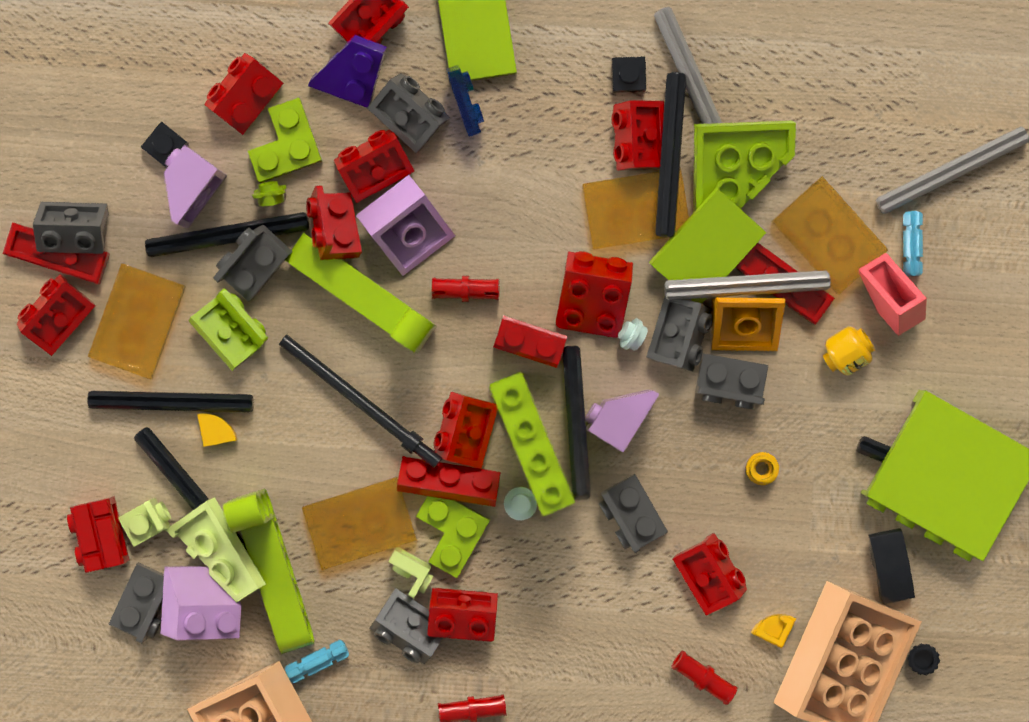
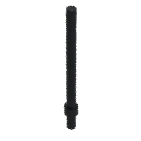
M285 335L279 343L282 348L402 442L401 447L410 454H417L433 468L440 463L442 457L422 442L424 438L415 431L409 432L289 335Z

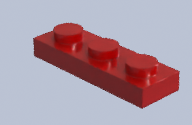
M402 456L396 491L495 507L501 472L442 462L433 468L423 459Z

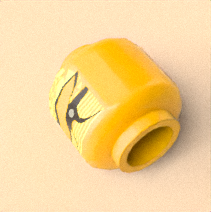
M848 326L826 340L825 347L827 353L823 355V358L832 372L838 369L842 374L849 376L872 362V352L875 351V348L862 328L857 330L854 327Z

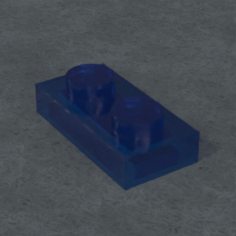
M458 65L447 68L446 72L468 137L481 133L479 124L484 122V118L479 104L472 105L468 92L473 91L474 88L468 71L462 73Z

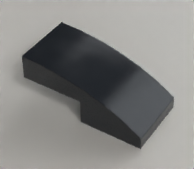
M901 528L869 534L871 560L876 571L879 599L882 604L915 598L910 563Z

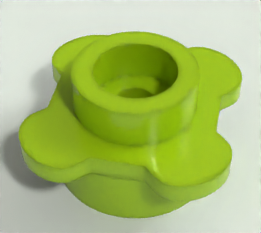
M269 181L259 184V189L254 190V194H252V198H257L259 206H272L285 201L284 193L287 187L286 185H278V181Z

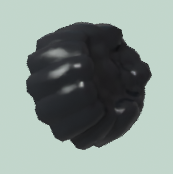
M921 643L918 646H913L907 658L909 667L912 668L913 672H917L918 675L923 674L926 676L929 673H934V670L938 669V664L940 663L939 653L930 644Z

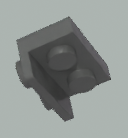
M402 73L391 78L367 107L371 113L415 153L419 152L439 127L450 118L444 112L445 109L440 102L429 98L420 90V85L416 80Z
M40 202L32 224L37 251L102 254L105 248L103 231L109 215L107 203Z
M264 225L254 230L248 228L236 240L239 247L233 254L228 252L220 259L216 265L219 271L213 277L217 283L224 279L248 302L258 294L292 253V250Z
M665 296L646 358L693 372L695 365L700 363L703 355V347L701 345L704 335L709 332L712 325V308L686 299L668 300Z
M703 353L695 392L703 394V401L722 404L723 398L736 400V407L754 410L755 403L764 405L765 398H763L769 365Z
M636 474L600 493L604 501L600 502L599 505L608 521L615 518L620 530L615 533L624 549L631 547L633 552L637 553L641 547L668 533Z
M137 563L109 625L137 637L135 641L139 643L147 640L148 636L154 638L161 624V619L157 617L162 608L164 574L146 565Z
M396 588L369 627L380 642L386 645H395L402 650V655L406 659L414 663L420 662L425 664L443 639L440 637H430L427 634L429 610Z

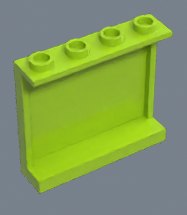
M522 372L491 383L489 387L542 515L545 516L574 504V498Z
M918 390L913 399V402L916 403L868 489H862L861 494L869 498L866 504L884 513L887 508L898 514L895 520L913 530L916 524L925 529L924 537L942 546L943 542L946 541L955 546L953 553L968 562H971L973 557L984 561L1029 481V448L930 392Z

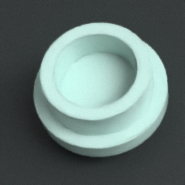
M635 318L631 322L626 321L618 334V338L621 339V348L625 350L630 348L635 351L644 342L648 328L643 326V322L640 319Z
M516 487L505 496L504 508L511 518L526 520L535 513L537 501L531 490L525 487Z

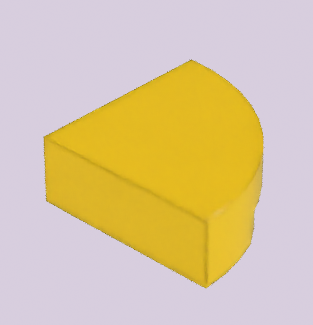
M208 413L197 414L204 447L238 440L233 427L224 419Z
M786 614L770 615L759 621L751 633L782 648L796 618Z

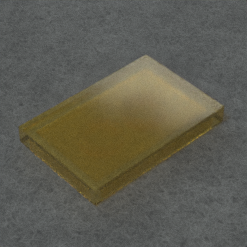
M681 168L679 173L675 232L689 218ZM660 171L582 184L593 250L664 239V237H659L655 234Z
M823 176L817 179L772 220V223L816 271H827L830 274V287L837 295L841 294L860 276L859 269L888 251L887 247Z
M121 263L88 357L136 375L153 379L186 286Z
M398 476L302 506L321 570L417 540L403 492L396 491Z

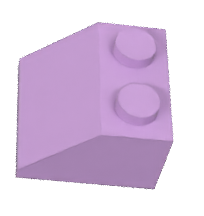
M184 145L181 150L176 148L166 160L165 164L168 168L165 170L164 176L171 220L177 225L188 229L227 175Z
M410 175L406 176L356 215L402 276L455 237L454 233Z
M648 389L605 399L600 405L594 403L585 416V420L588 422L586 429L624 452L659 394Z
M173 566L164 568L161 617L162 635L175 640L239 638L241 602H236L209 575V568L207 566Z

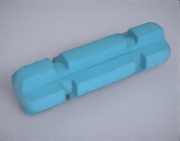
M907 211L903 214V226H906V230L903 231V257H906V262H903V272L906 276H920L923 273V262H920V257H923V230H920V226L923 225V214L920 211Z
M337 640L329 644V649L323 647L301 658L302 662L300 663L294 661L285 667V671L289 680L292 683H297L305 679L304 675L306 674L311 676L332 666V661L334 660L340 662L348 658L349 651L343 640Z

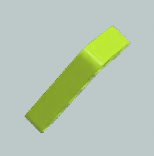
M305 233L298 239L291 249L292 253L285 260L385 330L393 339L415 354L420 352L437 327L344 260H320L318 248L313 247L312 238Z
M264 488L227 501L223 504L227 525L231 533L241 531L247 552L266 585L260 588V592L281 654L314 644L313 631L268 492Z

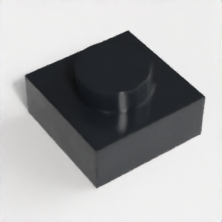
M645 56L614 57L611 59L613 93L643 92L647 90Z
M161 121L141 145V148L164 167L168 168L165 163L170 154L176 148L181 150L184 145L188 146L189 143Z

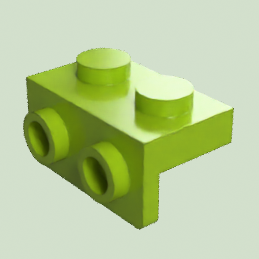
M225 288L217 294L216 298L188 320L232 371L262 348L268 340L264 326L257 319H252L244 310V305L239 297L233 293L230 294Z

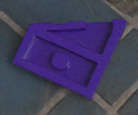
M355 35L318 73L316 72L312 76L308 86L367 108L373 99L387 47Z

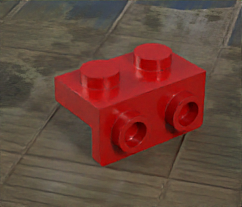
M349 0L328 24L346 42L357 35L381 44L383 41L381 37L389 28L393 29L405 18L404 12L409 6L402 0Z
M244 53L242 57L235 58L231 62L227 70L228 74L221 83H216L209 90L207 101L204 104L242 135L284 84L247 53Z

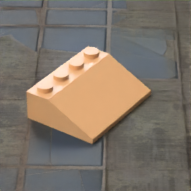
M826 581L773 703L793 716L808 722H878L922 622L851 590Z
M280 661L243 678L187 709L193 722H312Z

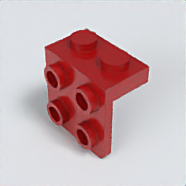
M568 251L556 316V326L566 330L617 338L623 327L632 284L633 263L619 257L604 258L593 256L585 251L576 253Z

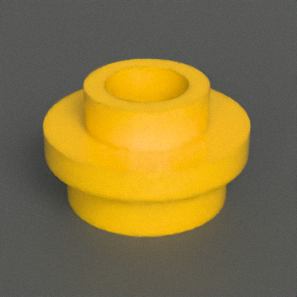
M766 452L753 454L746 463L747 477L757 485L772 483L779 474V464L776 458ZM761 462L766 463L768 467L767 472L763 475H759L756 471V466Z

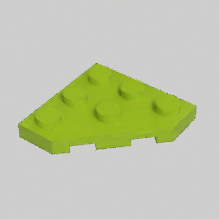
M789 120L694 124L693 213L716 187L740 209L749 199L753 200L771 181L770 178L783 165L786 166L795 156L796 122Z

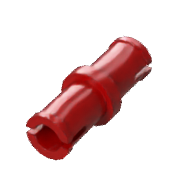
M462 276V279L432 278V299H462V302H469L470 299L499 300L500 280L470 279V276Z
M683 650L679 652L671 665L673 670L694 682L695 688L700 691L704 689L725 705H728L737 693V687L714 673L715 669L710 665L704 666Z
M504 694L479 699L469 696L464 701L438 703L440 722L467 720L477 722V719L507 716Z

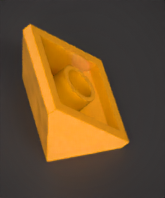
M713 298L711 349L778 351L785 298Z

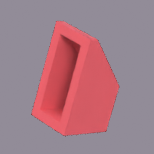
M887 253L859 269L860 277L877 312L898 336L926 319L927 298Z

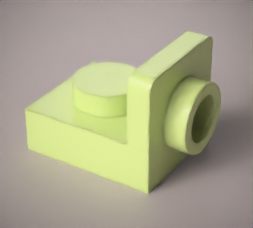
M153 498L118 517L133 547L169 528L168 520L171 519V515L162 501L158 503L156 498Z
M397 546L388 561L394 565L392 570L405 578H410L411 575L417 577L408 595L414 598L418 591L424 594L433 578L432 575L428 574L431 565Z

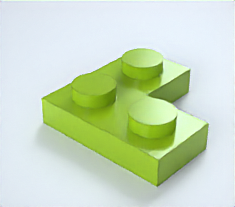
M300 98L268 108L279 140L248 150L259 183L323 162Z
M427 496L416 517L444 533L428 562L458 578L490 519L458 501Z

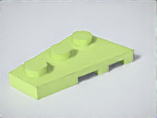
M215 497L204 502L166 529L173 538L178 536L188 546L186 552L193 559L199 557L209 568V575L236 602L266 585L237 534L231 533L224 512Z

